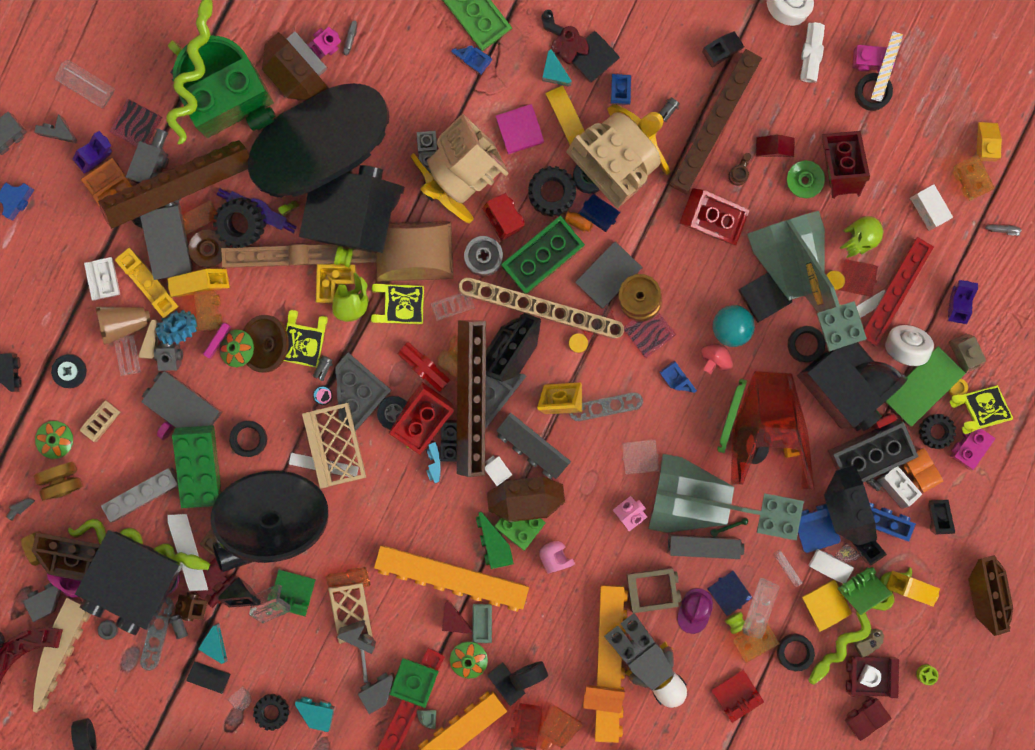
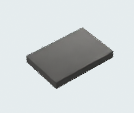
M614 242L575 283L603 309L619 293L621 284L628 277L637 274L643 267L617 242Z

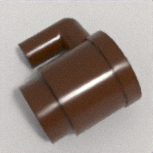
M745 153L740 164L730 170L728 179L731 184L740 186L747 181L749 172L746 167L751 159L750 153Z

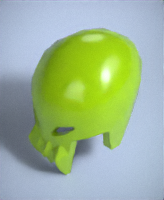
M872 216L859 218L843 230L845 233H852L854 237L842 245L840 249L847 248L846 251H849L847 258L859 253L864 254L877 247L882 241L884 232L881 222Z
M354 273V290L348 291L345 284H339L336 289L332 310L338 320L344 322L358 320L367 310L369 300L366 290L368 285L357 273Z

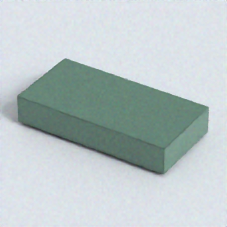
M473 604V642L492 643L491 604Z

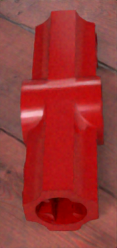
M409 342L397 353L412 367L411 369L423 380L426 379L439 392L451 381L436 367V364L425 354L422 355Z

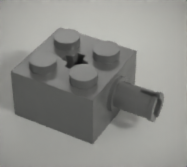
M156 129L152 144L139 141L126 178L139 184L143 180L157 176L163 169H166L169 158H167L168 154L163 151L162 147L168 132Z

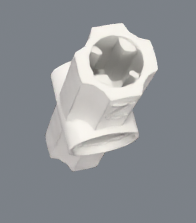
M808 23L806 41L801 55L803 63L800 80L804 82H817L819 64L822 61L824 50L822 42L825 25L821 23Z

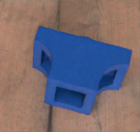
M5 183L0 190V202L3 205L2 215L13 221L20 210L23 211L27 207V200L35 189L25 183L19 187H13Z

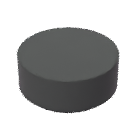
M112 620L101 622L98 626L99 636L105 640L114 638L118 633V627L115 626L116 623Z

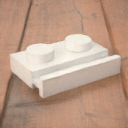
M112 257L84 263L92 301L120 295Z

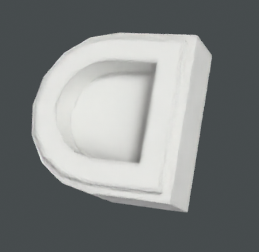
M865 664L858 682L868 687H875L881 681V673L876 668Z

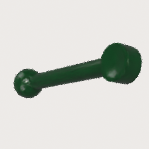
M742 518L741 521L723 528L712 529L710 534L715 537L720 532L742 524L747 525L749 521L747 518Z

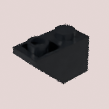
M733 31L705 46L702 53L713 68L742 50L744 45L736 32Z
M15 353L0 354V383L10 392H19V388L22 386L21 377L18 376V369L21 366L20 358Z

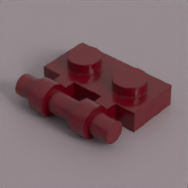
M216 557L209 563V569L203 570L208 590L195 591L202 599L209 594L212 598L208 605L212 608L217 603H221L218 600L219 595L238 578L233 574L228 579L225 575L230 570L221 572ZM221 581L224 585L216 592L213 588Z

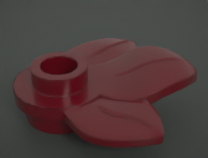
M567 26L562 30L560 36L553 41L551 49L554 54L560 53L562 59L567 64H570L577 52L587 55L589 46L587 40L579 35L575 27ZM569 32L572 33L571 38L566 37Z

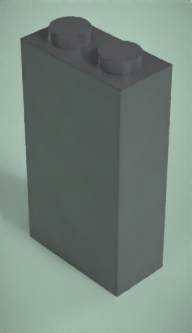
M172 202L140 216L153 279L157 280L193 272L180 203L175 204Z
M168 371L159 372L153 380L155 384L151 389L147 388L142 395L143 400L141 402L176 428L211 426L222 414L221 410Z
M668 534L667 554L670 556L740 559L741 555H744V543L741 542V539L731 537Z

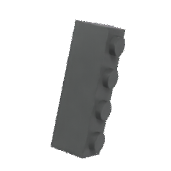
M512 413L507 416L496 430L499 433L497 435L498 438L505 443L507 441L511 442L514 445L512 449L519 455H522V453L526 454L529 457L527 461L534 467H537V465L544 469L542 473L549 479H552V477L557 479L571 462Z
M899 419L828 450L837 470L855 465L863 482L918 458L904 422Z

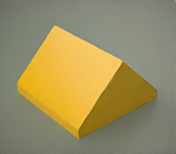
M581 382L545 384L537 406L538 410L544 414L582 412Z

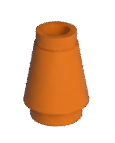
M568 211L565 218L566 223L584 233L592 230L595 220L594 217H591V214Z

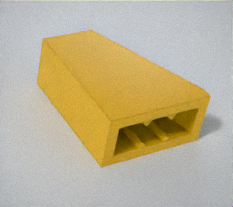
M203 269L167 278L170 297H183L230 288L227 269Z
M892 571L886 586L890 591L933 607L938 600L940 588Z

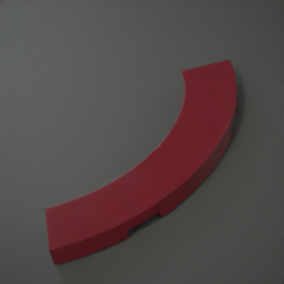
M41 627L24 631L7 641L0 648V684L11 665L27 652L44 647L59 648L63 629Z

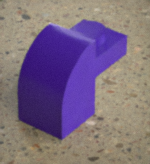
M98 131L93 134L87 145L76 151L73 161L84 174L97 167L112 153L108 138Z
M959 280L957 285L953 286L948 307V321L962 324L968 323L972 315V301L978 290V283Z

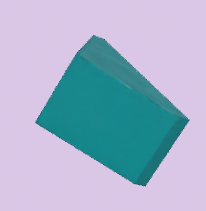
M552 49L549 50L542 81L569 87L572 85V80Z
M220 623L212 626L198 650L223 664L228 659Z

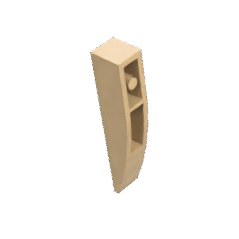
M74 597L66 598L52 628L63 629L59 648L44 647L34 689L33 712L37 713L41 709L44 710L49 702L47 697L50 691H54L58 683L55 680L58 674L61 675L66 667L64 662L74 651L73 643L75 639L78 640L83 632L81 627L91 616L90 613L80 608L82 601Z

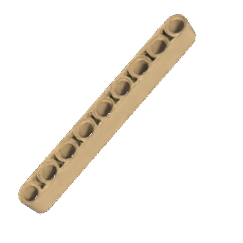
M464 278L458 284V290L462 295L608 338H618L624 333L623 324L613 319L472 278ZM467 281L472 284L470 292H465L462 289L463 282ZM482 287L490 289L491 294L489 297L486 298L481 295ZM505 292L509 295L507 303L500 301V293ZM519 298H525L527 300L528 304L526 308H520L518 306ZM538 303H543L546 307V311L543 314L538 313L536 310ZM557 308L564 311L562 319H558L555 316ZM575 314L582 316L580 324L574 323L573 316ZM594 319L599 320L601 323L598 330L593 329L591 325ZM613 324L619 328L617 335H613L610 332V327Z

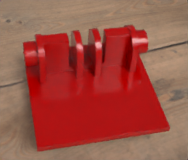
M744 669L711 690L732 723L764 703Z

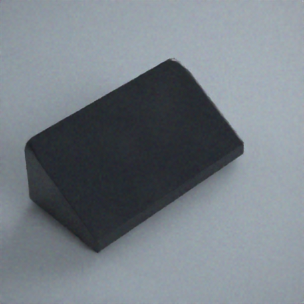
M194 661L186 681L223 694L231 674Z
M502 662L490 671L487 676L511 706L526 693L524 690L516 691L510 680L511 672Z

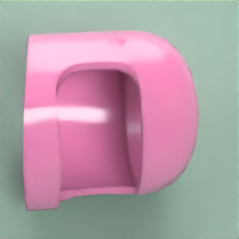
M552 541L540 549L539 556L547 574L575 564L573 559L566 558L563 549L566 547L560 541Z

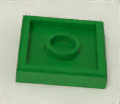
M402 658L389 695L426 708L439 671Z

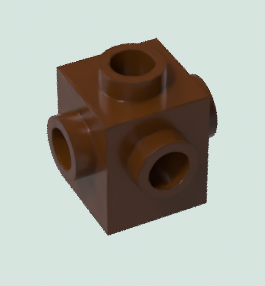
M187 592V595L179 594L175 614L182 616L181 619L186 621H193V619L203 620L208 601L198 598L199 594Z

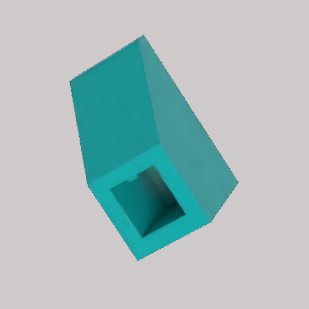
M308 697L297 699L295 706L308 727L329 732L335 707L331 706V703L327 701L316 703L312 702L313 699Z

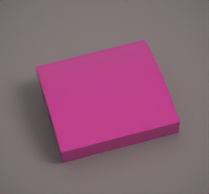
M532 104L496 115L508 155L544 143Z

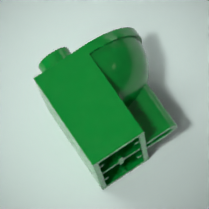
M211 35L208 42L199 48L198 51L206 70L204 76L199 80L186 82L183 86L197 100V109L189 116L195 127L206 138L245 119L258 108L264 105L268 107L274 103L257 69L242 48L235 42L225 37ZM187 45L178 54L174 63L173 82L179 74L195 70L194 64L187 53ZM179 95L183 105L186 106L188 104L187 101Z

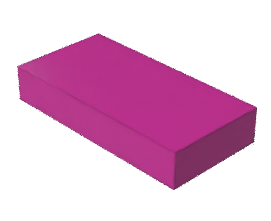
M222 323L203 353L204 356L212 359L232 326Z

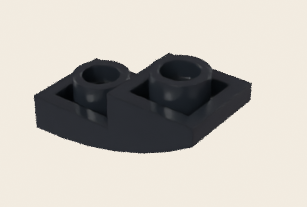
M447 420L441 427L440 461L457 462V420Z

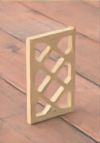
M363 582L329 587L337 634L339 628L347 626L345 623L352 616L358 621L365 620L368 635L373 637ZM352 589H360L361 597L359 599L350 594ZM340 591L344 594L339 603L334 600L333 592ZM346 597L356 602L351 610L341 605ZM358 605L363 607V618L353 613ZM338 608L348 613L343 621L338 619ZM338 638L339 644L345 642V641H343V640H341V639Z

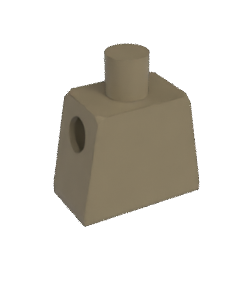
M966 333L949 341L956 359L965 373L983 366L986 362V358L975 336Z

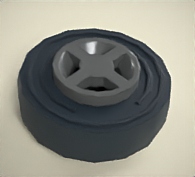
M391 396L385 398L380 403L377 409V417L383 427L391 430L407 404L405 399L399 396Z

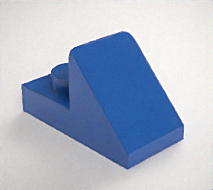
M612 74L610 104L630 105L631 75Z

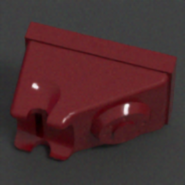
M861 131L822 134L832 198L835 199L836 196L844 194H857L858 197L861 196L866 182L870 180Z

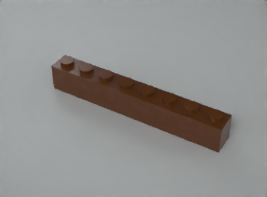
M745 49L672 180L671 187L684 194L688 193L761 62L762 57Z
M240 140L231 142L227 146L215 149L201 157H196L190 162L180 164L169 171L161 172L153 178L143 180L132 187L124 188L116 194L106 196L98 201L105 221L112 229L247 170L249 158L247 148Z
M458 320L457 474L466 477L485 476L486 321Z

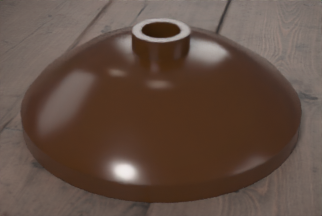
M259 315L251 319L243 329V331L251 336L254 344L253 356L247 363V366L256 372L267 373L274 371L283 363L288 352L289 339L286 328L279 319L270 315Z

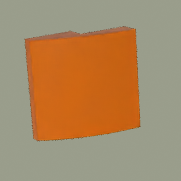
M113 157L81 178V181L90 191L98 205V201L106 196L116 194L124 188L132 187V184Z

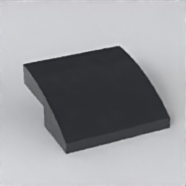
M596 31L585 38L589 46L588 54L584 55L577 52L574 60L571 62L590 83L620 59L619 55Z
M769 273L764 274L738 290L757 323L793 302L787 299Z

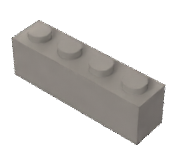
M168 468L101 505L109 522L119 520L178 487L177 474L173 468Z

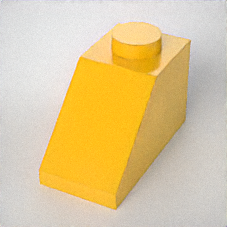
M978 122L976 161L995 162L1001 158L1002 138L998 123Z

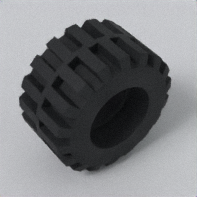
M547 166L545 169H540L529 182L528 196L530 203L542 215L546 214L553 217V215L559 216L561 213L567 212L573 205L576 196V184L571 174H568L565 169H559L557 166L555 168ZM548 181L560 183L564 190L562 198L556 202L546 201L541 195V187L544 183Z
M243 197L232 199L222 204V207L216 211L218 214L214 215L216 222L213 223V227H217L216 235L220 234L221 236L219 240L221 242L225 240V245L227 246L233 245V248H243L260 239V235L265 231L263 228L266 227V222H263L266 216L261 214L263 209L261 207L257 208V202H251V199H243ZM234 212L241 213L246 217L248 221L246 233H241L234 228L232 224Z

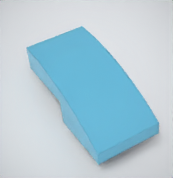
M434 442L428 445L429 449L426 451L430 460L434 459L435 463L428 465L429 470H426L430 481L434 480L435 483H438L441 476V461L437 443Z

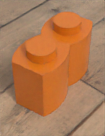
M921 448L916 451L918 458L902 464V468L906 474H911L913 478L912 483L921 493H924L942 483L943 479L925 448Z

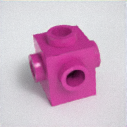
M327 27L325 30L320 28L314 33L315 39L308 44L317 57L322 59L327 54L331 56L339 49L337 45L341 40L335 30Z

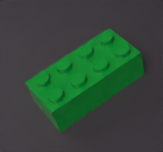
M560 215L504 261L501 267L524 294H528L582 250L585 244Z
M214 425L175 428L172 440L181 508L213 506L218 496L222 493Z

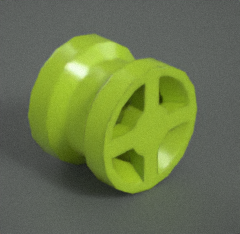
M338 246L334 264H344L345 267L349 268L353 249H343L342 246Z
M741 611L724 620L731 627L730 631L732 634L748 627L747 621H744L742 618L743 614Z
M921 665L916 672L917 679L925 685H933L938 680V671L930 665Z

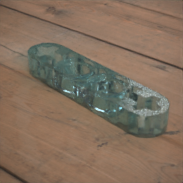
M629 393L582 403V410L586 409L584 405H588L590 417H586L587 413L581 414V418H577L576 415L573 416V413H569V415L575 421H583L637 410L642 406L643 398L638 393ZM632 396H635L636 399L639 398L640 402L637 403L636 407L633 404H628V409H624L622 397H626V401L631 400ZM614 399L619 400L621 403V408L617 411L612 410L610 407V403ZM598 403L602 406L600 414H594L591 411L593 404Z
M169 597L165 599L169 608H165L163 614H167V617L163 615H157L156 619L164 621V627L157 629L153 623L147 632L140 660L141 667L145 670L155 669L160 661L169 626V617H171L173 610V601ZM152 637L159 639L160 645L157 648L150 646L149 641ZM151 652H158L152 655V661H155L154 664L148 666V662L145 659L150 657Z

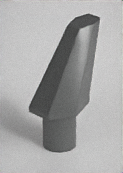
M26 498L10 505L9 508L11 510L6 517L13 521L17 513L21 515L35 500Z

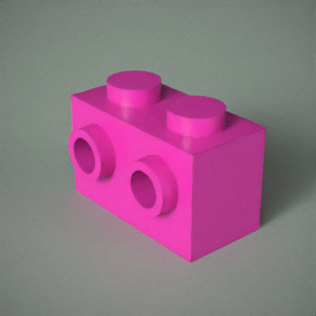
M857 45L853 51L852 68L858 69V71L877 70L879 73L887 47Z
M982 428L969 434L963 433L964 437L961 442H957L951 449L953 453L950 457L969 470H974L996 439Z

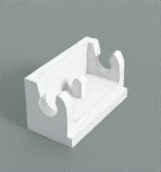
M934 184L910 198L929 231L953 218Z
M899 467L887 471L885 475L877 479L901 509L911 506L922 495Z

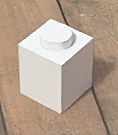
M493 455L485 461V471L496 486L513 475L499 456L495 458Z

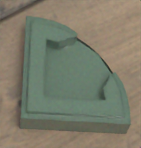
M417 710L420 723L426 728L436 729V710Z

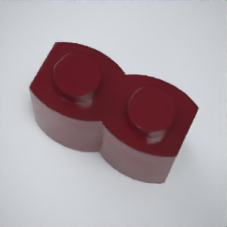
M877 698L865 700L862 703V708L859 710L853 709L847 714L845 719L847 725L860 741L892 719Z

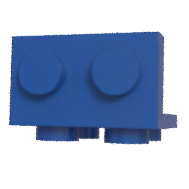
M827 504L818 505L816 510L810 512L809 509L802 510L798 535L804 552L809 553L840 543L841 539L839 534L834 531Z

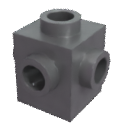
M161 342L154 350V359L157 361L158 371L179 369L182 365L181 360H183V350L180 349V343L169 345L168 342L165 344Z

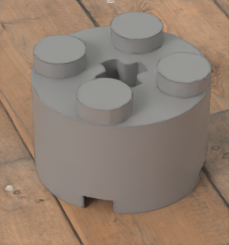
M479 236L468 243L464 252V259L472 273L478 276H489L497 272L501 267L503 252L496 240L487 236ZM481 252L489 254V256L486 257L487 260L483 261L482 258H478L481 256Z

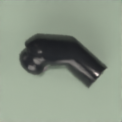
M545 10L541 16L544 29L560 36L564 28L555 24L551 10Z

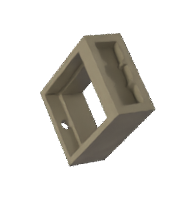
M672 567L626 574L632 613L679 607L678 602H681L680 590L676 591L675 584L679 583L678 573ZM668 574L672 602L639 606L636 579Z

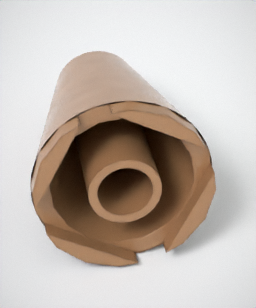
M96 307L104 345L148 326L147 322H151L149 311H145L144 307Z

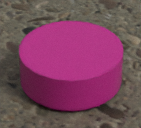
M168 421L164 422L157 431V436L165 440L175 426Z

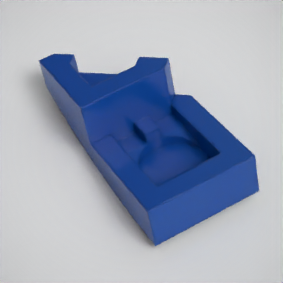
M472 45L463 49L451 50L452 54L480 75H482L492 61L490 56L477 47L473 48Z
M675 361L659 371L670 388L679 391L697 392Z

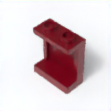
M850 656L849 661L846 662V671L849 672V680H846V692H849L851 697L885 696L898 698V658ZM865 664L876 668L881 673V681L875 687H868L858 682Z

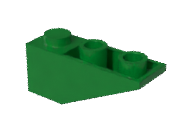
M480 511L476 521L478 528L482 527L483 531L480 539L482 547L486 546L488 553L484 554L486 565H490L491 569L514 564L510 544L485 514Z

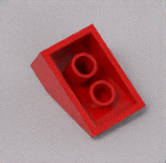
M692 188L679 224L736 246L750 210L708 191Z
M421 382L403 408L389 434L420 455L453 413V403Z

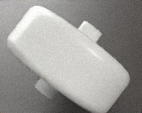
M766 0L770 14L780 23L789 26L799 25L804 22L814 7V0Z
M899 325L889 332L885 348L894 360L909 366H920L927 363L934 349V342L925 331L917 327Z

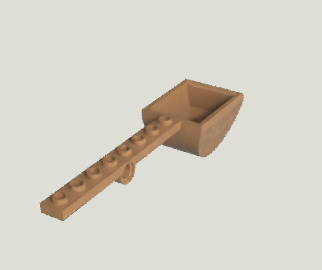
M451 221L389 223L383 253L353 249L351 263H376L377 282L453 279ZM298 244L270 247L221 248L222 268L334 264L338 245Z

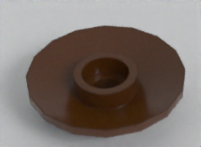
M201 230L190 239L188 246L189 255L199 266L205 268L214 267L222 262L221 248H227L225 240L221 242L219 240L220 234L216 235L213 230ZM206 245L211 247V251L208 253L204 251Z

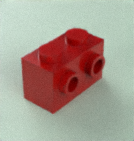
M506 193L487 201L482 208L501 241L520 232L525 226L522 215L517 212L513 200Z

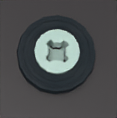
M70 354L57 358L51 370L52 378L56 384L70 389L78 387L83 383L87 372L82 359Z

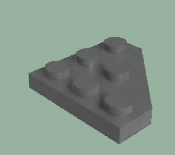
M348 352L335 367L338 405L349 402L355 431H357L392 390ZM345 407L339 409L338 415L341 421H344L347 416Z

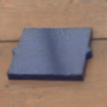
M593 193L588 201L583 203L584 206L578 213L607 232L610 226L615 224V219L620 214V211Z
M731 571L723 578H718L719 581L707 588L726 616L738 608L741 609L742 605L753 598L734 571Z

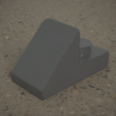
M59 114L55 129L53 125L43 123L42 126L36 125L34 132L40 136L72 143L77 142L68 124Z
M365 620L339 628L337 638L370 654L375 649L376 641L368 634H361L365 626Z

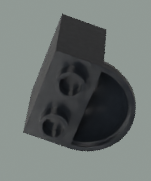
M360 165L358 175L352 174V170L321 187L308 192L299 237L367 252L383 253L391 212L397 206L405 187L382 180L383 169Z
M858 342L832 351H825L821 357L813 361L797 375L840 428H854L856 431L860 429L865 431L873 426L882 417L876 409L894 395L908 380L903 373H900L891 365L874 361Z
M108 530L75 595L83 598L80 605L82 610L100 618L104 611L107 610L119 616L115 626L130 634L137 635L140 627L145 630L152 627L183 564L115 530Z

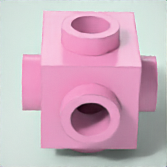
M631 496L613 509L628 531L647 518L643 512L646 508L640 500L635 501Z

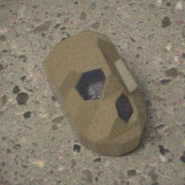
M872 629L866 639L853 642L863 658L880 648L883 644L884 634L882 630Z

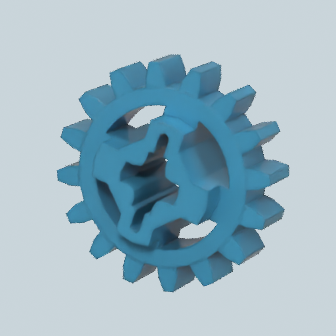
M182 310L180 313L175 311L173 314H169L167 318H162L163 322L157 323L158 327L155 330L163 344L167 342L169 345L173 344V342L179 344L181 341L185 342L186 337H192L191 333L197 331L196 327H198L194 314H191L190 311L186 313L185 310Z

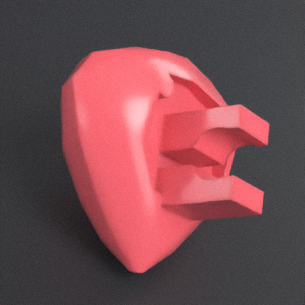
M715 344L701 348L703 359L707 361L703 370L711 375L716 366L720 370L733 368L732 357L725 346Z

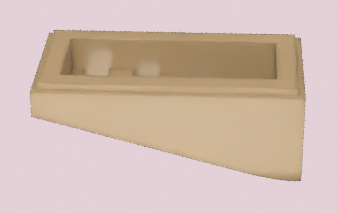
M151 320L138 358L154 359V350L158 347L159 340L155 328L158 327L157 323H160L159 321Z
M105 400L80 428V431L93 442H97L121 412ZM105 408L113 414L111 417L103 411ZM101 414V415H102L103 417H105L108 421H107V422H104V421H103L101 418H99L98 416ZM96 420L102 427L99 428L93 422ZM92 427L97 433L94 434L88 428Z

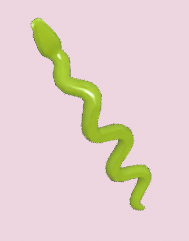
M212 0L201 1L196 20V26L200 35L192 39L187 45V53L194 64L195 70L179 74L173 83L176 93L188 103L186 106L170 110L167 114L169 127L180 137L177 142L179 145L186 141L187 136L185 130L177 123L176 118L192 114L198 106L195 96L186 90L183 84L199 80L206 71L198 50L208 42L211 36L206 22L212 16Z
M98 519L87 520L76 530L68 528L69 534L73 537H78L87 530L94 528L100 545L106 535L105 528ZM126 528L120 532L143 544L142 536L136 529ZM164 543L154 548L157 552L179 563L182 562L187 568L196 570L209 569V562L196 555H187L183 552L175 555L174 549L170 544Z
M909 567L906 573L900 574L911 577L912 568ZM887 572L881 576L880 581L885 586H887L892 572ZM890 591L892 595L872 609L883 611L890 609L895 602L893 592ZM856 611L862 627L861 630L844 633L837 638L836 653L826 654L822 661L816 664L809 678L811 684H816L828 674L831 663L844 661L847 656L846 645L848 643L864 640L870 635L871 624L866 612L860 615Z

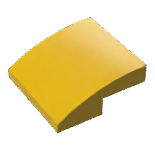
M834 579L802 596L819 632L852 614L844 596L837 589L839 586Z

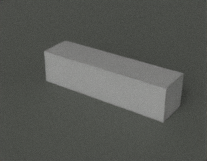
M296 32L287 38L319 76L327 70L324 63Z

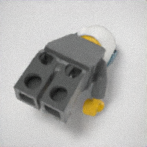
M635 613L620 623L632 638L631 641L619 626H616L604 636L627 663L629 670L625 672V675L629 677L630 683L652 689L654 697L660 705L663 704L666 707L673 708L683 704L687 696V684L681 676L672 670L674 666L673 648L669 647L666 641L659 646Z

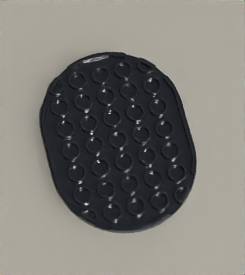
M355 83L343 84L326 89L280 114L274 119L275 122L266 126L261 131L251 147L248 158V172L251 180L260 191L268 193L270 196L282 198L292 195L295 197L311 192L359 166L371 156L370 152L380 145L386 134L385 129L387 124H389L390 115L384 98L370 86Z

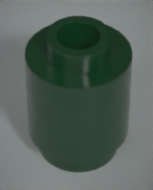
M264 105L251 112L246 117V121L253 131H259L275 122L274 117L276 115L271 107Z

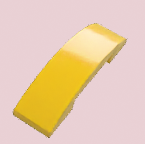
M562 85L545 94L570 146L577 135H582L585 131Z
M128 248L115 259L123 271L129 275L149 299L163 319L179 307L159 280L153 279L152 272L131 248Z

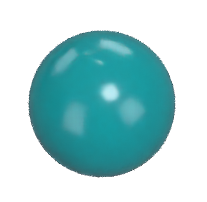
M729 305L717 312L713 320L712 329L720 343L728 347H739L746 344L752 338L755 331V322L752 314L744 307Z

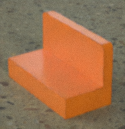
M586 685L583 708L621 713L625 691L622 689Z

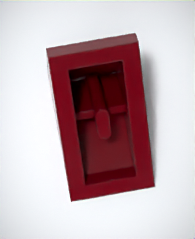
M783 135L756 137V157H794L795 138Z
M447 600L444 607L442 631L471 633L473 629L453 604Z

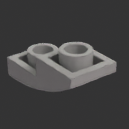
M436 131L417 132L419 160L431 172L427 160L437 151Z

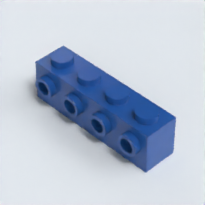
M870 503L876 530L904 541H910L916 523L910 522V517L902 514L899 517L892 515L893 511L883 507L881 510L874 508L875 504Z

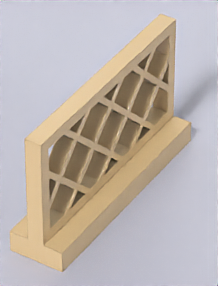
M349 402L303 413L302 416L320 489L366 478ZM345 407L347 416L344 421H341L334 414L338 409ZM324 413L330 417L325 426L318 422L316 414ZM332 418L341 423L336 433L327 428ZM343 426H346L351 431L348 440L338 435ZM325 430L334 435L329 445L322 441L321 436ZM336 437L346 442L341 452L332 447ZM348 444L354 447L356 451L352 459L343 454ZM329 449L339 454L334 463L327 460L326 454ZM341 456L351 461L346 470L336 465ZM352 463L359 466L361 475L353 476L347 472ZM334 467L343 472L340 480L332 481L330 473Z

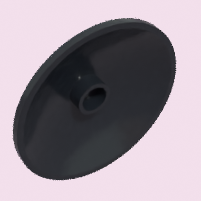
M285 471L258 472L245 476L229 485L218 496L211 511V528L217 541L213 543V550L221 572L252 562L270 563L287 560L312 547L324 533L329 517L327 501L319 487L301 475Z

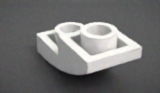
M820 549L816 550L808 565L840 583H846L854 569L851 565L836 559L833 555Z

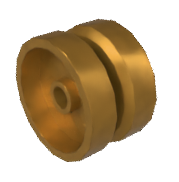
M635 274L628 277L619 289L620 305L623 313L629 319L637 322L648 321L659 313L662 306V295L658 283L652 277L645 274Z
M74 462L65 463L33 475L36 485L49 484V486L39 491L42 501L53 498L57 499L83 488L80 478L67 479V477L77 472Z

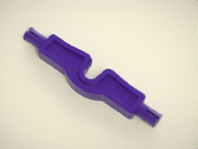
M221 188L217 192V196L226 199V202L243 197L233 191L229 193ZM250 198L251 202L255 201L258 203V208L261 207L263 209L261 214L266 216L263 222L280 230L284 228L292 233L295 232L294 229L297 226L287 222L286 217L272 211L263 201Z

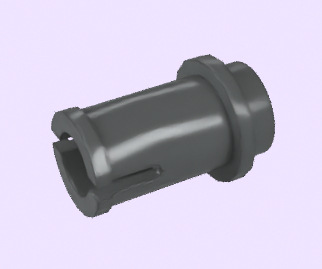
M672 97L666 100L667 103L659 112L664 122H667L673 112L679 109L680 103Z
M322 355L318 359L319 364L312 376L315 378L319 376V380L324 381L329 367L333 365V360Z
M178 614L169 617V624L172 623L176 639L188 636L181 619L182 617Z

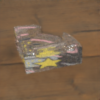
M845 543L834 557L843 562H852L859 559L861 555L848 543Z

